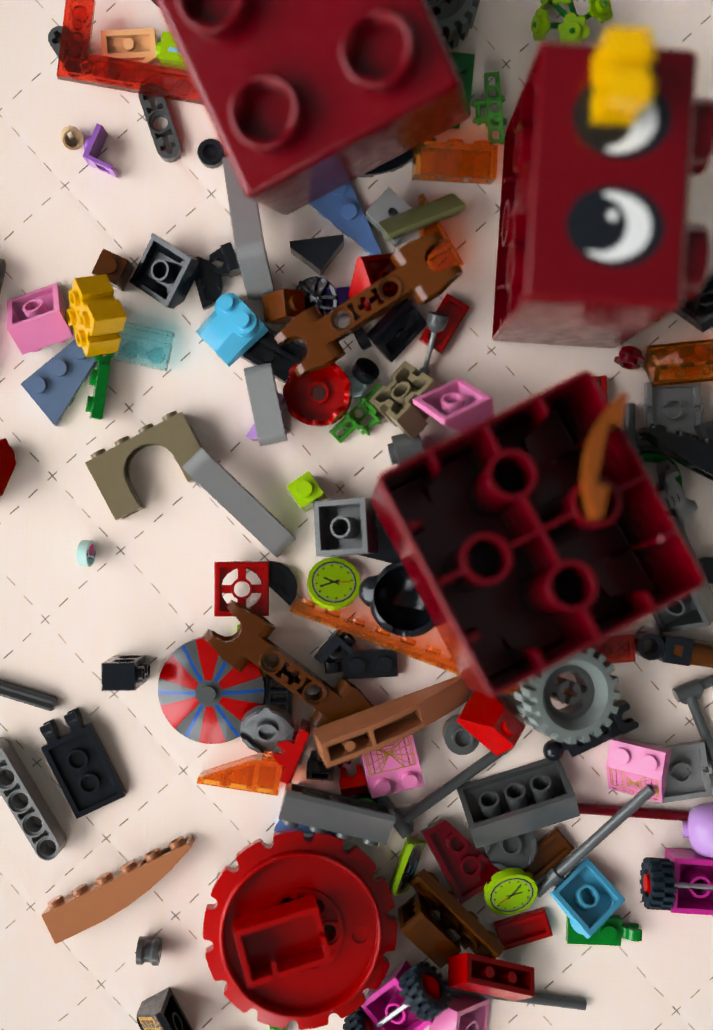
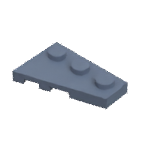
M75 339L24 380L21 386L52 424L58 426L62 420V415L67 407L71 406L75 399L74 396L90 376L91 370L97 365V361L93 356L86 357L82 347L77 345Z

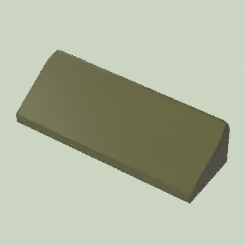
M448 194L379 222V227L384 241L389 242L457 215L465 210L466 205L455 194Z

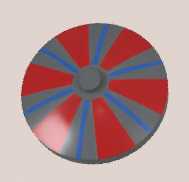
M198 637L180 646L165 662L158 681V699L164 716L180 734L199 743L220 744L241 736L240 726L243 716L255 706L264 705L265 678L262 669L251 661L242 672L238 671L225 662L203 637Z

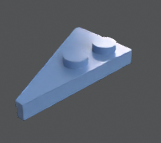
M350 182L309 203L345 236L351 238L362 247V250L368 255L382 254Z

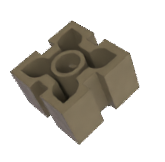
M404 361L390 376L393 379L387 387L382 385L368 401L387 421L395 427L398 426L402 432L414 440L428 425L426 419L430 415L413 403V399L440 386L433 378L423 372L420 373L417 368Z

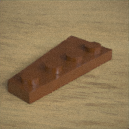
M422 869L412 878L409 884L431 910H438L441 913L440 921L445 927L457 932L460 936L458 942L464 950L470 948L474 954L495 959L501 956L505 947L500 943L499 937L492 931L487 930L473 912L466 910L459 903L458 897L451 891H447L439 883L436 875Z

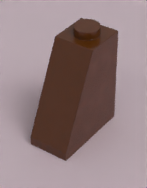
M418 893L414 894L398 908L400 931L440 969L448 964V957L459 955L461 948L458 939L450 929L445 927L440 921V917L434 910L429 908Z

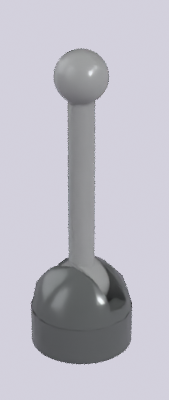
M428 311L426 325L432 332L424 365L419 370L420 373L430 374L428 367L436 334L443 331L448 323L449 316Z

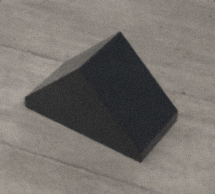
M342 234L289 241L291 254L322 276L344 248V236Z

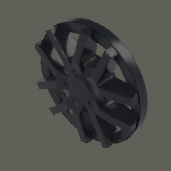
M309 277L299 281V285L295 289L301 290L304 288L307 292L304 297L305 308L318 306L323 316V310L333 311L339 305L336 288L330 281L322 277ZM313 282L310 289L307 284ZM319 282H322L323 285L319 292H317ZM328 287L330 288L332 295H325ZM326 300H333V307L326 306Z

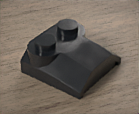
M152 233L151 239L129 282L164 306L174 309L177 305L184 302L199 272V263L193 255L185 253Z

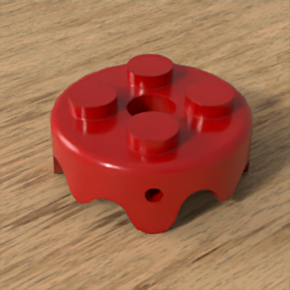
M300 363L294 364L289 370V376L283 388V395L288 405L289 414L298 421L315 427L328 426L340 420L348 411L353 395L352 384L346 372L336 363H333L327 368L314 371L300 378L294 372V369ZM317 386H323L326 390V395L322 400L316 401L313 398V390Z

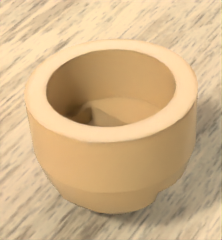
M69 125L62 129L61 141L67 149L78 150L84 143V136L77 127ZM69 132L76 138V141L73 143L67 135Z

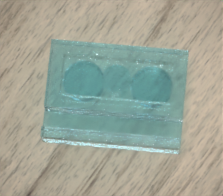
M125 322L123 331L119 332L121 341L118 352L114 353L112 359L167 372L175 333Z

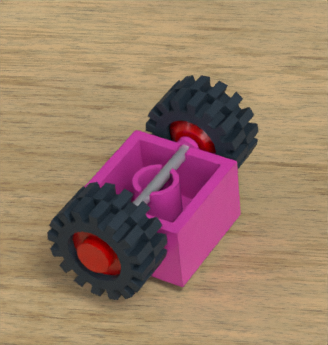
M665 848L664 858L645 857L641 863L642 870H640V893L643 894L642 902H644L646 909L669 910L671 913L713 915V858L704 857L693 849Z
M406 960L385 976L377 990L369 989L365 995V1003L344 1019L343 1029L423 1030L433 1023L435 1017L448 1009L451 1003L449 998L451 995L450 990L446 989L448 986L447 981H442L443 975L441 972L436 973L437 968L434 965L430 968V963L420 961L412 967Z

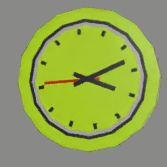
M336 557L325 558L317 562L309 571L307 590L313 602L323 609L340 610V608L350 606L359 595L361 580L356 568L348 561Z
M520 868L501 870L491 877L492 881L489 884L486 883L484 886L483 895L489 909L500 915H513L526 910L533 904L538 892V887L532 874L523 872Z

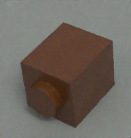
M103 248L92 274L94 276L106 274L112 287L124 292L135 267L127 259Z
M283 288L262 296L265 323L287 324L295 316L306 310L303 290Z

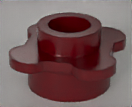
M633 346L622 347L619 351V356L614 358L615 363L628 370L638 369L640 363L645 361L642 351Z

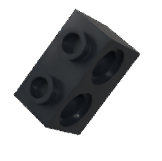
M114 655L101 663L102 691H135L146 682V678L150 677V663L146 662V655Z

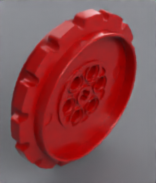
M292 828L274 832L273 842L270 844L264 843L259 838L237 853L236 861L239 865L237 867L226 865L212 887L211 896L217 902L206 906L203 921V939L213 943L206 948L205 953L209 970L215 981L224 980L227 982L224 987V995L235 1007L243 1013L250 1009H256L257 1021L266 1025L285 1029L289 1021H296L298 1028L305 1030L328 1025V1017L333 1013L338 1014L340 1018H345L365 1003L366 1000L363 993L365 989L377 990L390 967L389 959L384 954L388 951H394L396 948L397 920L395 916L387 914L389 910L395 907L388 883L382 875L378 877L373 876L377 867L366 852L357 845H353L350 849H344V840L336 837V834L325 831V834L314 832L313 836L306 837L303 834L302 828ZM315 894L316 900L323 902V906L319 908L323 927L325 925L335 927L333 932L325 934L332 962L279 978L277 964L274 961L271 962L273 981L248 988L233 934V919L280 905L286 898L296 900Z

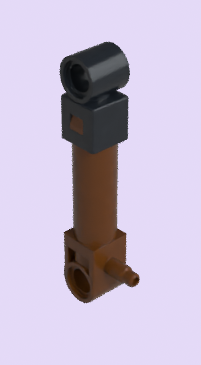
M639 631L631 639L633 652L644 659H657L664 663L684 666L695 665L713 668V642L659 633L658 636L648 631ZM651 639V649L644 652L643 643L645 640Z

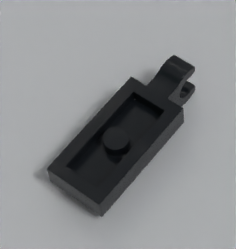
M397 649L356 650L352 656L347 651H343V659L325 660V674L344 671L345 679L398 676Z

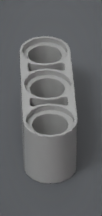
M266 363L244 368L248 395L260 446L288 441L272 364Z

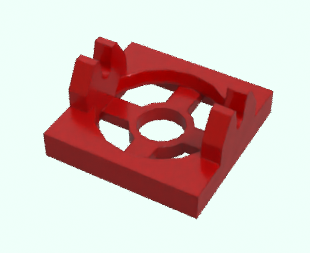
M269 561L214 562V617L234 616L227 609V603L222 597V593H232L238 599V603L245 607L246 599L252 593H261L257 603L248 608L257 611L262 616H269ZM238 569V579L232 585H222L226 575ZM246 569L257 574L262 585H252L246 579ZM240 581L248 583L250 587L248 595L244 597H239L234 592L235 584Z
M302 718L298 730L294 731L292 741L282 740L277 742L276 746L283 750L273 752L272 755L276 762L283 766L280 782L288 785L289 783L291 784L310 735L311 723L306 719Z

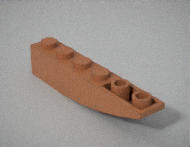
M459 675L312 729L318 754L326 768H329L405 738L469 700L467 687L462 676Z
M193 835L185 839L183 836H180L171 841L169 847L161 851L159 848H155L145 854L144 859L138 862L134 859L120 867L121 870L112 874L111 871L100 875L96 882L89 886L87 883L81 884L71 891L72 894L66 897L59 895L51 899L41 916L54 943L58 944L105 921L149 891L191 849L195 840Z

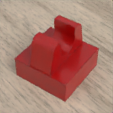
M356 765L357 772L354 776H348L346 768H341L339 786L342 795L352 796L369 792L366 775L361 765Z

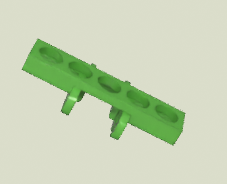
M486 72L483 76L485 100L476 99V101L471 103V107H474L476 111V118L472 122L478 126L486 124L489 145L497 143L502 145L505 142L503 125L507 124V119L503 118L502 103L506 99L504 95H501L499 72ZM489 77H495V85L488 84ZM495 90L496 95L489 96V91ZM491 104H497L499 106V111L492 112L489 109V106ZM481 107H487V117H482ZM494 130L499 131V139L492 137Z
M378 383L365 397L361 396V401L349 413L346 412L344 417L329 431L339 443H342L355 429H362L361 433L363 435L366 433L370 436L369 430L377 422L382 424L380 421L381 416L379 414L375 415L377 413L376 408L368 402L382 386ZM362 408L363 415L359 418L355 417L356 409ZM370 414L373 419L364 427L360 422ZM350 421L352 426L347 427L345 424ZM343 427L344 434L337 436L336 433Z

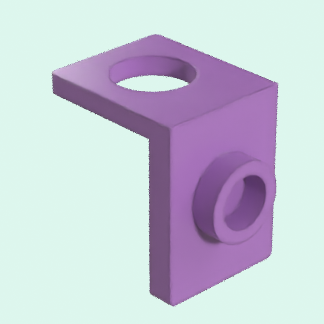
M97 123L92 135H89L85 140V151L82 157L89 166L118 178L119 173L114 166L98 159L108 133L102 125Z

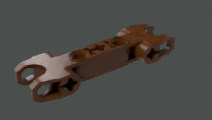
M439 231L410 241L390 256V259L395 265L396 270L341 304L327 315L323 316L318 306H312L295 316L274 337L277 344L281 346L296 339L306 341L308 354L303 362L294 369L297 377L301 378L314 371L327 368L346 354L339 343L341 340L413 295L419 306L425 305L440 296L463 274L459 264L443 271H434L428 267V255L443 241ZM388 285H398V292L395 296H385V289ZM377 292L385 301L383 304L377 300L378 298L375 296ZM366 300L372 303V310L369 312L364 309V302ZM344 314H349L351 318L349 325L345 328H340L338 325L339 318Z
M232 599L227 604V609L241 623L239 630L234 635L225 637L208 629L203 635V638L215 649L220 657L238 671L242 672L251 661L315 708V712L309 718L310 723L315 728L347 717L352 713L374 707L361 690L349 680L341 677L338 683L332 687L285 650L269 640V636L276 627L257 611L245 607ZM269 653L278 655V659L274 663H266L264 657ZM285 664L286 669L291 673L297 671L298 676H290L288 678L287 671L283 668V665ZM310 686H320L317 694L310 695L307 693Z

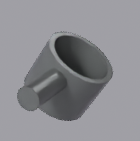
M405 433L391 436L392 443L387 444L392 465H398L424 452L420 435L414 440Z
M459 715L451 716L446 720L442 729V735L447 747L458 755L472 753L480 741L456 721Z

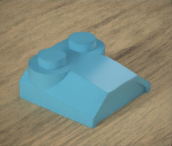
M225 293L216 300L215 310L196 332L230 367L269 330L237 295Z
M587 857L550 892V895L569 917L572 928L587 939L626 901Z

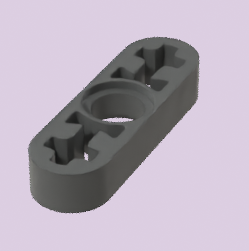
M146 84L139 91V100L156 150L163 161L168 163L175 162L180 158L182 148L164 95L159 86ZM152 92L154 96H157L155 97V102L158 109L154 111L150 101L147 100L148 94ZM159 117L167 119V127L163 130L155 129L153 127L155 119ZM167 136L171 146H176L172 149V154L162 151L166 149L162 137Z

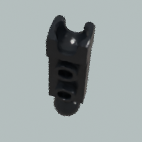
M619 700L613 703L614 706L619 707L617 714L610 712L608 716L613 721L609 727L604 725L599 727L603 732L600 736L595 737L589 734L591 741L582 743L577 740V744L549 740L543 746V754L548 760L557 761L562 758L564 751L568 750L573 758L618 735H624L638 728L639 723L632 718L622 720V715L630 709V704L626 700Z

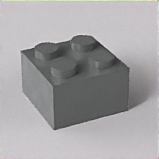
M370 498L313 502L317 557L378 554L376 511L371 504Z

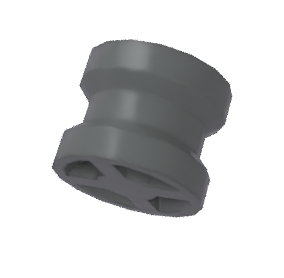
M139 936L136 947V965H143L146 962L151 963L152 966H159L162 954V937L148 940L147 937Z

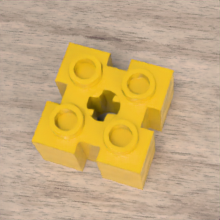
M608 27L602 38L601 47L598 46L592 57L591 85H593V96L591 98V125L631 126L638 113H642L647 102L652 100L655 92V78L650 77L651 70H648V65H652L654 62L656 45L655 42H651V28Z
M106 274L74 278L72 290L69 291L70 303L69 308L65 311L66 321L69 326L73 327L76 343L79 347H82L86 357L118 352L121 341L119 332L123 331L127 317L119 299L115 300L113 296L114 289Z

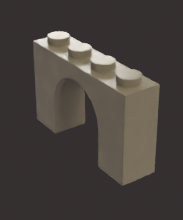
M177 411L166 414L162 417L163 422L155 426L153 423L143 426L138 430V435L132 438L125 436L114 442L115 447L108 451L105 448L100 449L90 455L91 460L85 462L115 521L123 520L145 508L132 485L129 475L130 464L134 456L143 448L154 445L165 447L175 457L187 482H195L182 467L203 446L186 414L183 412L177 413Z

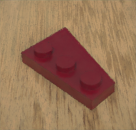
M443 817L420 831L453 893L458 897L460 904L482 892L485 884H489L492 881L491 877L500 871Z

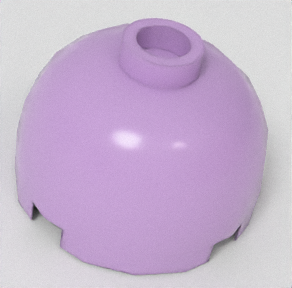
M702 803L691 809L688 821H682L683 838H689L691 848L696 853L704 857L713 858V803Z

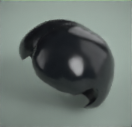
M402 561L386 566L378 575L369 576L361 582L359 598L366 606L370 607L374 620L385 631L397 636L416 637L429 632L435 627Z

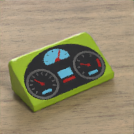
M411 835L406 837L389 883L392 895L402 894L409 890V882L414 877L426 845L424 840Z

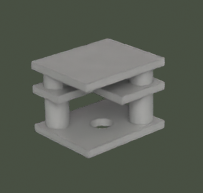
M388 187L366 211L367 216L365 218L369 225L382 235L379 227L380 221L413 208ZM406 235L391 240L389 243L396 247Z

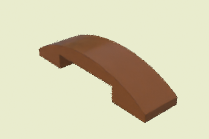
M625 393L617 396L602 411L594 423L585 444L581 462L580 485L582 501L588 520L596 521L604 516L609 486L598 484L597 480L607 431H614L623 422L628 394Z

